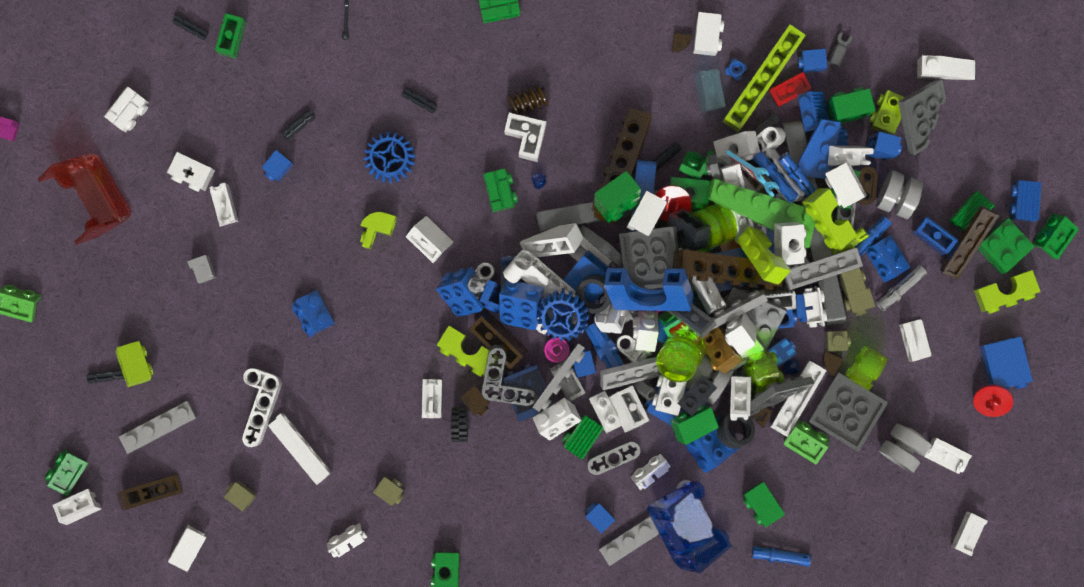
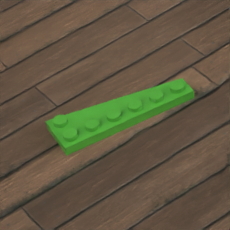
M712 179L707 197L709 200L729 210H733L735 213L747 217L759 225L769 228L772 232H774L775 223H801L806 230L804 247H810L815 223L812 217L807 214L806 207Z

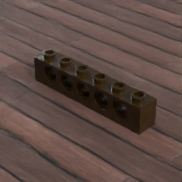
M631 107L629 112L624 114L622 119L624 127L622 131L619 130L617 133L616 141H618L616 148H612L610 154L612 161L610 165H606L604 171L606 178L604 182H600L598 190L626 171L631 177L633 176L652 121V114ZM631 128H636L638 132L630 133L628 130ZM625 145H630L632 149L626 151L622 147ZM619 162H623L626 164V166L624 168H619L616 166V164ZM593 202L591 210L594 211V218L606 221ZM612 220L610 223L616 224L617 221Z
M674 250L672 269H685L688 279H691V276L696 277V281L708 282V279H713V283L725 284V281H730V285L741 286V283H745L746 287L758 288V285L763 286L762 289L774 290V287H782V282L778 285L763 280L748 258L691 250Z

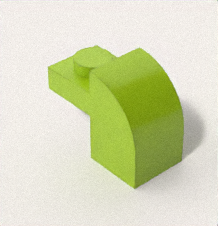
M375 212L365 217L361 226L367 228V232L363 231L360 242L363 243L362 247L371 250L377 232L392 236L397 217L383 212Z

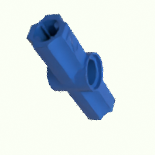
M596 323L585 328L594 345V350L607 369L624 365L611 338H608L605 332L600 331Z

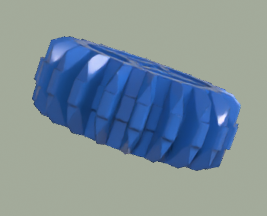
M386 132V138H384L382 133H380V140L373 137L372 139L375 144H367L371 150H364L369 155L364 157V161H370L365 167L372 168L369 174L373 175L376 173L374 177L376 180L382 176L381 181L383 183L389 178V183L392 184L393 177H395L397 182H400L399 175L406 178L407 175L404 171L412 172L408 165H415V162L410 161V159L416 158L415 154H409L414 151V148L408 147L410 145L409 140L403 143L405 139L403 135L397 139L398 134L394 132L393 137H391L390 132ZM390 143L387 150L377 151L381 145ZM396 144L404 149L405 158L395 154ZM392 152V156L396 159L388 162L384 156ZM374 157L384 161L383 171L376 167ZM403 164L398 170L389 172L392 165Z
M563 289L559 294L555 290L553 295L548 293L546 298L543 297L541 299V304H538L537 307L539 311L536 317L539 318L537 324H542L541 331L547 330L546 336L552 334L553 340L556 337H560L562 342L564 337L570 341L572 336L577 338L579 333L584 332V327L588 324L586 320H588L589 314L586 313L588 307L583 306L584 300L578 301L579 294L573 297L572 291L565 294ZM550 306L552 307V312L554 313L551 319L548 316V308ZM573 312H576L578 318L575 324H573V319L571 318Z

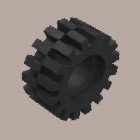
M452 407V442H468L467 407Z

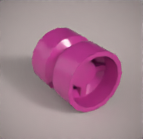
M552 338L545 345V355L553 363L563 362L569 355V345L565 340L561 342L560 338L555 340Z

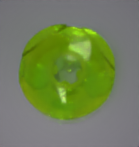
M864 345L854 359L857 362H854L849 367L845 376L869 391L873 386L871 383L875 380L877 381L886 366L888 357Z
M765 349L743 357V361L747 363L743 365L746 377H751V385L754 384L756 387L753 390L756 394L766 391V387L772 383L777 382V384H780V382L784 381L782 372L777 368L776 363L778 360L774 352H769Z

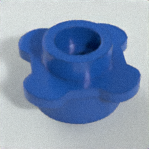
M733 58L730 61L729 68L725 69V74L731 75L736 81H740L744 71H747L748 67L746 64Z

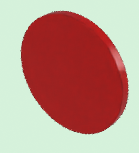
M669 185L656 192L655 195L667 202L659 216L660 219L668 222L669 214L683 208L690 212L691 198L682 187Z
M987 385L976 391L973 403L976 410L981 414L989 417H998L1011 410L1013 396L1008 389L1002 386Z

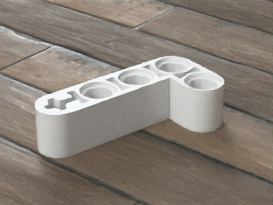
M768 127L757 136L758 145H762L761 151L764 152L769 160L770 158L773 160L778 171L784 175V178L799 194L793 202L800 201L804 197V192L793 178H789L788 172L778 161L780 156L775 150L784 142L785 132L779 127ZM774 131L776 132L775 140L772 139V133ZM775 188V189L778 191V193L780 194V196H781L785 201H787V199L784 197V195H783L777 188Z
M521 250L503 272L505 278L512 283H516L522 278L527 284L544 287V298H546L548 293L553 295L555 290L560 294L563 289L565 294L572 291V296L575 297L576 291L527 250Z
M248 369L244 373V381L249 386L258 388L259 391L242 440L246 446L255 447L261 444L282 382L274 374L259 369ZM252 372H256L258 375V380L254 383L249 378ZM270 378L276 381V386L273 389L269 388L267 384ZM264 396H267L270 400V404L267 407L261 404V399ZM258 414L263 417L261 425L255 423V417ZM254 434V437L257 438V440L251 443L249 435Z

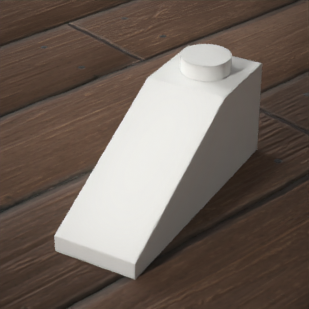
M922 55L917 60V79L975 80V61L945 56Z
M573 223L560 225L521 241L520 245L523 250L531 252L535 257L575 253L584 238L577 224Z

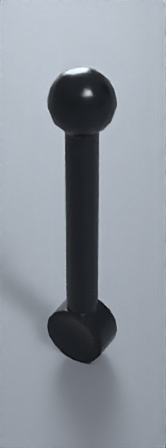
M344 1V33L342 34V39L347 40L349 38L347 33L349 1Z

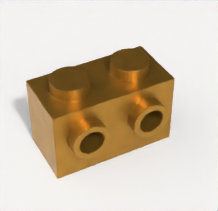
M718 326L711 330L704 338L701 337L699 339L703 344L701 346L702 350L711 359L710 364L713 369L726 374L741 363L743 358L733 346H729L726 342V329Z

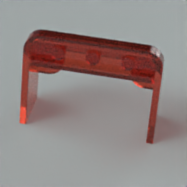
M89 153L52 164L38 178L39 182L55 178L58 185L64 189L74 187L92 219L85 223V232L74 241L75 245L102 236L124 223L131 216L128 204L101 158L96 154Z

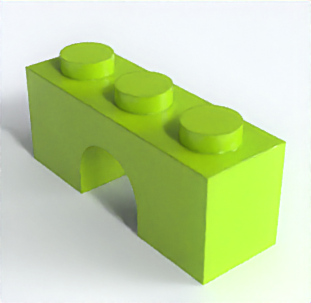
M818 188L803 201L807 214L812 217L816 229L822 234L825 244L830 249L841 250L857 236L848 220L832 221V211L839 204L830 189Z
M748 226L736 240L763 280L779 285L791 272L783 258L776 256L769 250L772 243L764 231Z
M1033 270L1010 277L1012 290L1008 295L999 291L997 283L974 290L981 312L988 311V314L999 311L1000 306L1006 305V307H1011L1018 304L1017 300L1024 298V301L1035 298V294L1041 291Z
M448 326L437 344L440 347L439 351L448 357L452 354L456 357L455 361L464 367L468 364L473 367L471 371L481 377L485 372L489 350L481 346L476 354H465L462 350V342L466 336Z

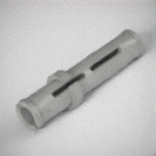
M918 265L894 288L888 289V293L876 302L877 306L882 311H886L895 301H899L904 293L927 275L926 270Z

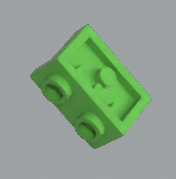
M5 285L0 289V314L32 323L35 320L36 305L41 299V295L32 290H22L13 285Z
M797 420L789 436L784 440L783 445L812 463L817 464L829 448L830 439L823 432H817L812 429L808 423Z

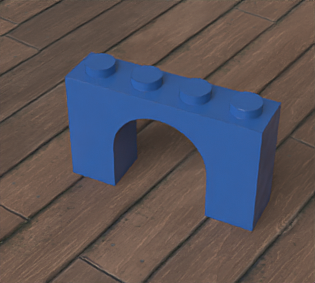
M607 268L604 286L614 310L691 311L693 292L685 269H665L663 288L649 290L635 285L631 281L626 268Z

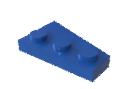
M819 120L809 139V143L797 163L802 168L801 171L805 176L827 178L826 173L830 172L833 166L828 165L829 147L837 146L841 122Z

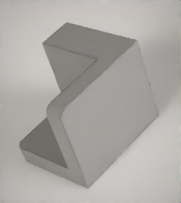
M203 255L187 261L189 268L193 269L199 284L217 278L209 256Z

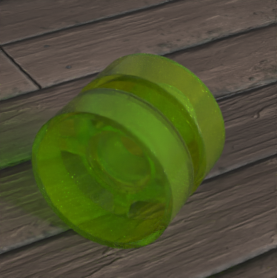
M716 203L691 213L711 226L708 246L698 251H710L731 242L736 237L737 222L731 210Z
M677 330L671 333L656 358L659 372L665 378L674 382L690 380L705 356V345L701 338L691 331Z

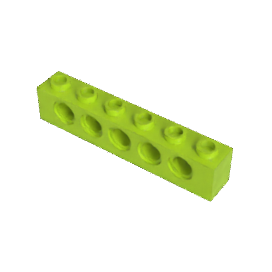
M792 25L788 26L729 111L723 123L736 132L740 131L806 36L804 33Z

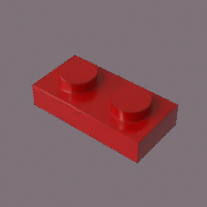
M802 72L770 89L769 93L778 108L797 98V95L810 91L812 87Z

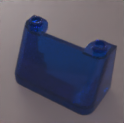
M692 481L652 502L647 507V511L674 563L682 570L702 573L731 548L732 545L728 534L724 530L714 528L700 501L705 496L703 485L700 482Z

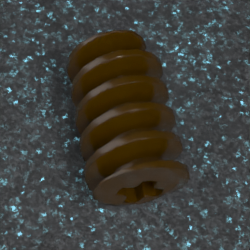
M537 84L535 91L529 87L528 94L521 90V96L514 92L513 99L509 94L507 95V101L512 114L515 112L516 115H520V110L527 114V108L534 112L535 105L542 109L543 102L547 107L549 106L543 85L541 89Z

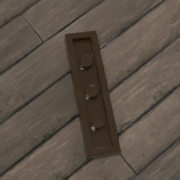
M980 206L940 268V271L958 280L999 215L988 208Z

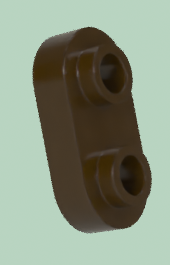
M864 167L860 170L858 180L865 193L868 194V199L862 198L857 202L861 205H869L876 199L878 174L874 168ZM864 174H869L870 180H865Z

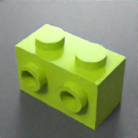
M889 90L884 95L880 94L876 103L879 105L877 112L872 113L869 120L872 123L870 128L878 132L894 135L901 120L898 101L905 97Z
M137 341L117 347L115 352L127 388L150 381L153 369L151 364L146 362L147 352L145 346H141L140 342Z

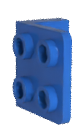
M472 267L461 268L453 273H446L436 288L441 298L458 317L480 312L483 309V305L467 286L469 280L476 274Z
M506 280L499 294L500 322L536 330L538 327L537 307L543 296L544 287L522 282L512 283Z
M716 430L685 445L704 473L716 468L740 449L726 447L718 438Z

